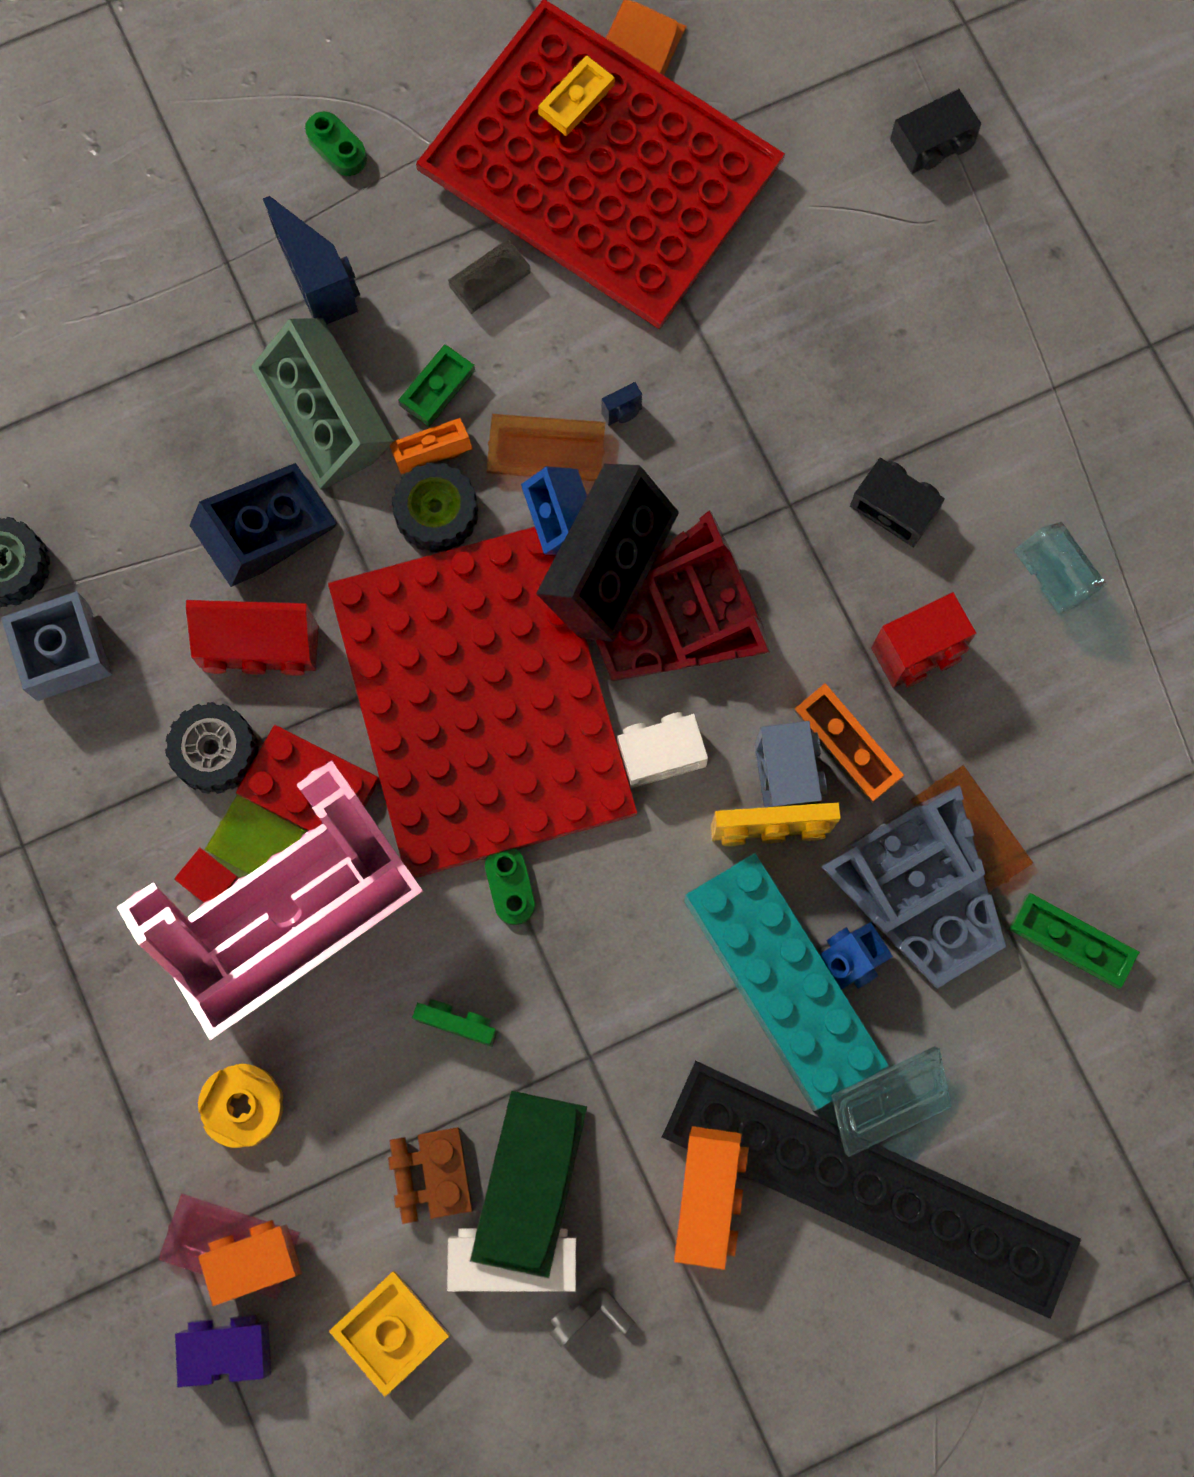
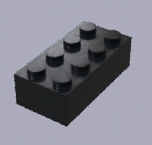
M606 463L603 465L536 593L579 638L615 641L679 514V511L640 465Z

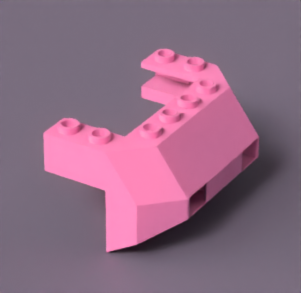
M332 760L323 767L313 770L307 778L296 784L312 805L313 810L323 824L316 829L306 832L300 840L284 851L271 856L264 865L248 876L239 878L232 887L216 898L203 903L193 914L186 917L154 883L145 889L135 892L129 900L117 907L138 945L175 979L210 1040L423 891Z

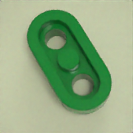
M321 111L309 117L305 124V132L312 148L337 173L344 176H353L360 173L366 166L367 155L365 147L359 138L331 112ZM322 126H329V127H328L327 129H325V130H319V129H318V128H320V127H322ZM346 149L352 150L350 154H342Z
M514 848L487 856L485 870L497 916L509 925L525 923L534 912L535 901L522 854ZM502 859H509L513 867L508 872H501L497 868L498 862ZM517 897L522 901V907L518 911L508 909L507 902L510 898Z

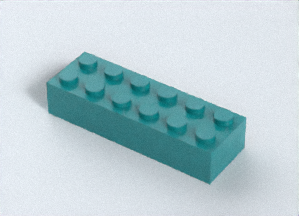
M756 853L685 895L684 903L812 1111L820 1109L889 1066Z

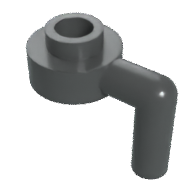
M597 1288L575 1309L568 1303L550 1321L555 1326L550 1335L562 1347L599 1309L623 1335L635 1322L605 1289Z

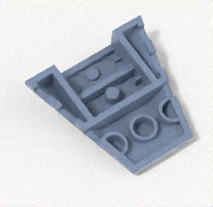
M960 786L913 806L848 844L821 865V868L935 988L941 987L1006 948L992 895L988 893L985 883V871L982 860L978 858L972 836H974L972 825L970 819H967L962 800H964Z

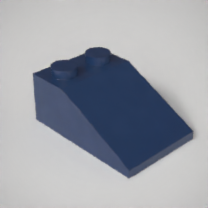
M271 196L263 198L275 236L312 318H323L326 324H330L359 312L355 297L360 296V292L354 280L355 274L347 256L340 258L334 244Z
M296 463L199 501L190 523V527L230 587L266 572L337 525V522Z

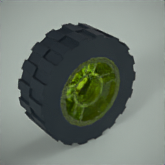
M431 462L421 467L418 465L412 468L413 470L410 473H405L401 477L402 480L396 485L394 489L395 495L392 497L393 514L400 533L404 534L407 542L413 543L420 550L426 549L430 550V552L438 553L440 550L447 551L456 545L460 546L468 536H471L473 527L477 525L478 502L475 489L471 486V481L467 476L461 474V470L456 467H449L445 463L434 464ZM437 502H440L442 509L439 512L433 513L428 510V508L431 509L436 506Z

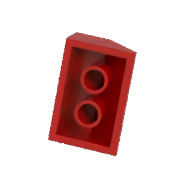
M186 600L191 658L200 668H203V671L222 674L226 673L228 668L242 669V672L246 674L262 675L265 674L266 670H281L282 674L289 676H302L305 674V671H316L319 626L307 603Z

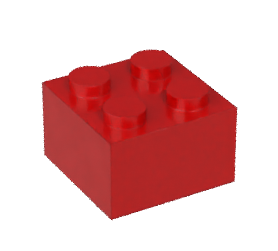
M954 592L883 625L871 649L892 688L903 683L909 688L928 677L926 672L938 666L941 671H944L961 662V655L970 649L968 645L977 633Z

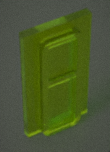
M237 794L204 850L245 873L251 874L264 865L271 856L284 851L300 840L306 831Z

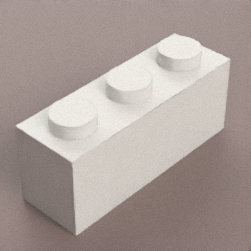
M459 1228L458 1237L448 1238L447 1291H576V1237H568L567 1228H560L549 1279L470 1262L477 1228Z

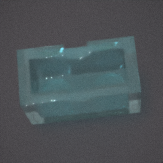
M1062 522L1042 527L1014 549V552L1031 575L1035 574L1042 584L1041 590L1058 614L1079 606L1107 585Z

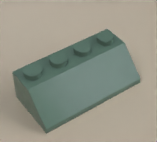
M289 319L251 367L319 488L326 489L372 465L393 443V439L324 319Z

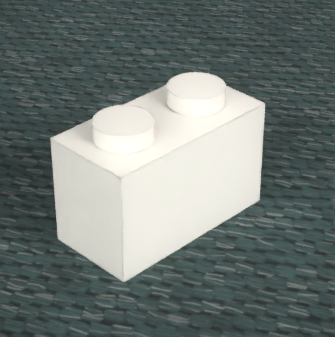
M683 712L669 714L661 718L660 724L646 727L645 723L634 724L623 729L624 734L617 735V745L630 788L701 769L707 765V753L694 714L684 716Z

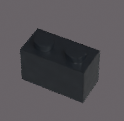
M957 89L895 119L890 140L911 174L923 168L930 170L936 167L944 158L954 153L960 155L967 152L976 143L982 123L961 90Z
M880 457L854 493L850 507L914 548L939 512L945 498L940 496L939 491L931 484L918 482L907 475V471L900 464L893 461L887 462Z

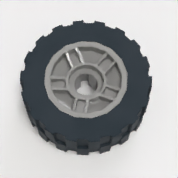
M207 702L206 705L197 704L192 706V709L183 711L178 720L173 721L171 724V731L167 734L165 740L167 742L165 753L166 757L169 758L170 762L168 764L171 769L189 787L194 790L199 789L202 793L210 794V792H216L219 794L225 793V790H233L238 787V784L242 782L258 754L257 738L251 729L252 727L239 712L233 711L224 704L216 705L215 702ZM212 741L214 744H218L219 748L215 754L209 755L207 754L209 749L208 743Z

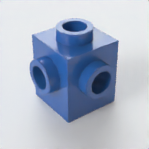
M871 922L851 933L847 928L839 931L826 940L830 948L820 954L841 990L853 983L858 989L878 977L875 969L893 957Z

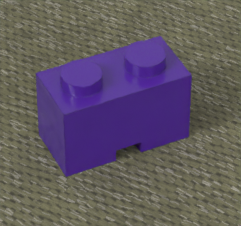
M256 1315L231 1317L230 1325L214 1327V1319L188 1322V1330L175 1333L177 1388L213 1384L214 1381L221 1379V1374L229 1373V1382L264 1379L271 1375L269 1322L256 1323Z

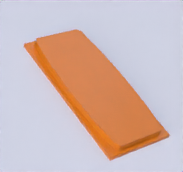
M623 0L606 39L662 75H665L686 29V25L635 1Z

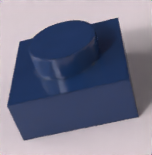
M636 382L601 398V414L608 426L618 421L619 423L628 422L642 410V393Z

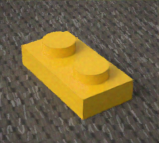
M586 55L538 106V114L567 136L614 86L615 77Z

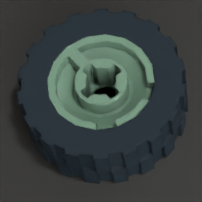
M11 517L0 518V558L6 556L8 561L5 566L0 564V607H7V605L12 604L14 606L22 604L21 602L33 598L34 594L43 588V583L48 578L50 572L48 570L50 557L46 553L48 550L45 544L27 524L22 521L17 522Z

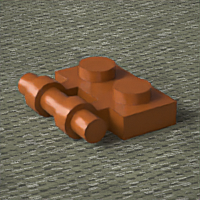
M460 1127L418 1134L420 1152L408 1153L406 1137L389 1140L392 1157H388L389 1169L394 1170L398 1194L393 1196L395 1208L400 1207L402 1224L417 1222L416 1204L428 1202L431 1219L473 1211ZM422 1164L426 1189L414 1191L410 1166Z

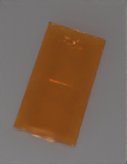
M492 414L486 471L488 474L532 477L546 466L578 469L582 480L596 481L602 469L603 455L605 453V422Z
M962 765L942 779L935 781L926 790L912 798L911 802L916 806L954 787H961L964 800H962L967 819H970L974 832L972 837L978 858L982 860L985 871L984 879L989 893L1001 884L1008 883L1010 878L1033 864V862L968 770Z

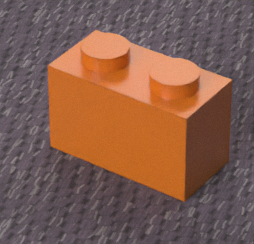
M274 1220L249 1228L251 1237L235 1242L233 1235H229L208 1243L210 1252L198 1255L213 1306L302 1274L288 1225L275 1227Z

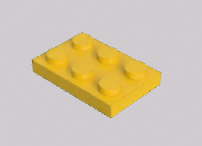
M839 803L715 811L711 823L712 841L721 840L722 846H739L746 844V839L761 838L762 843L772 844L786 841L785 836L801 835L803 841L822 840L826 838L825 833H831L841 819Z

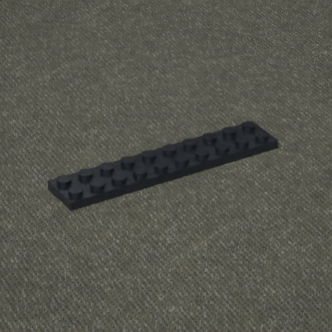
M695 1060L661 1138L688 1150L692 1126L742 1133L740 1146L748 1147L749 1149L746 1173L737 1172L738 1174L1051 1319L1081 1238Z

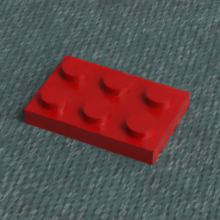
M274 724L237 789L236 794L308 832L309 830L316 829L323 823L296 784L307 778L313 770L323 767L332 760L364 807L380 779L378 776Z

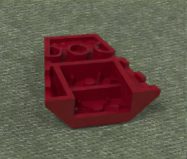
M710 510L699 518L700 521L687 532L683 531L672 539L671 544L658 554L615 641L596 640L612 681L770 653L761 618L734 554Z

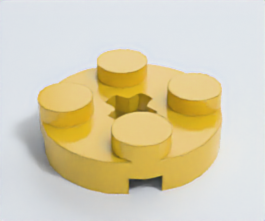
M243 1063L219 1070L208 1078L199 1095L198 1111L204 1124L203 1128L210 1138L221 1145L232 1148L256 1146L268 1138L277 1128L283 1112V1092L275 1079L267 1071L257 1066ZM246 1094L249 1097L248 1104L251 1106V1110L249 1113H242L237 1118L233 1115L235 1108L230 1105L233 1098L241 1099Z

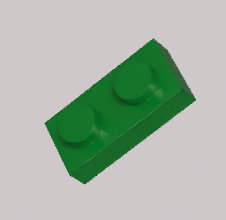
M444 344L398 399L399 406L430 427L474 374L475 365Z
M430 999L428 1005L417 1002L412 1019L493 1047L498 1031L495 1028L489 1027L491 1019L472 1012H468L465 1019L451 1014L453 1006L434 999Z

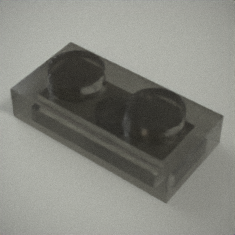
M507 239L450 278L448 283L451 290L472 314L530 274L531 268L515 246Z

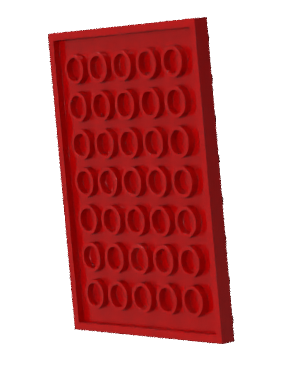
M542 0L416 162V167L419 172L660 330L784 161L785 153L549 1ZM587 55L615 77V84L577 126L565 136L538 114V106Z
M535 527L328 583L400 858L414 879L482 860L489 855L514 848L521 849L637 816V809L586 638H579L536 594L556 555L544 554Z

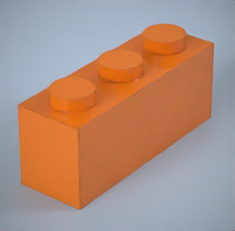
M826 683L795 708L796 714L802 721L810 722L812 733H818L819 741L872 803L904 778V774Z
M692 1126L689 1135L674 1262L725 1270L727 1256L735 1257L738 1231L730 1230L732 1214H741L743 1189L735 1188L737 1172L746 1173L749 1149L748 1147L740 1146L742 1133Z

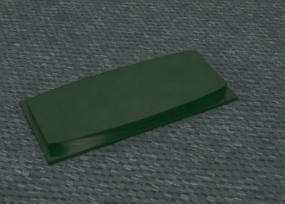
M511 1091L470 1262L549 1279L587 1106Z

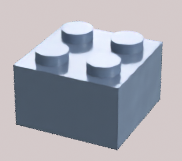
M77 591L1 617L22 688L36 701L112 676L91 607Z
M803 721L761 727L754 747L763 806L779 807L821 804L822 796L827 795V785L824 772H817L816 757L821 754L820 741L817 732L811 733L810 722Z

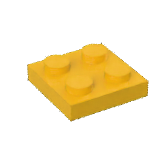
M395 1270L329 1330L384 1397L450 1336L447 1330Z

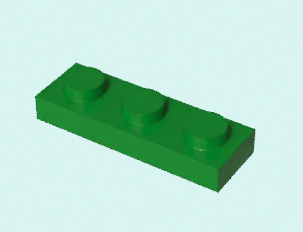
M1028 893L1025 896L1008 929L1116 989L1123 987L1139 954V951L1032 893Z

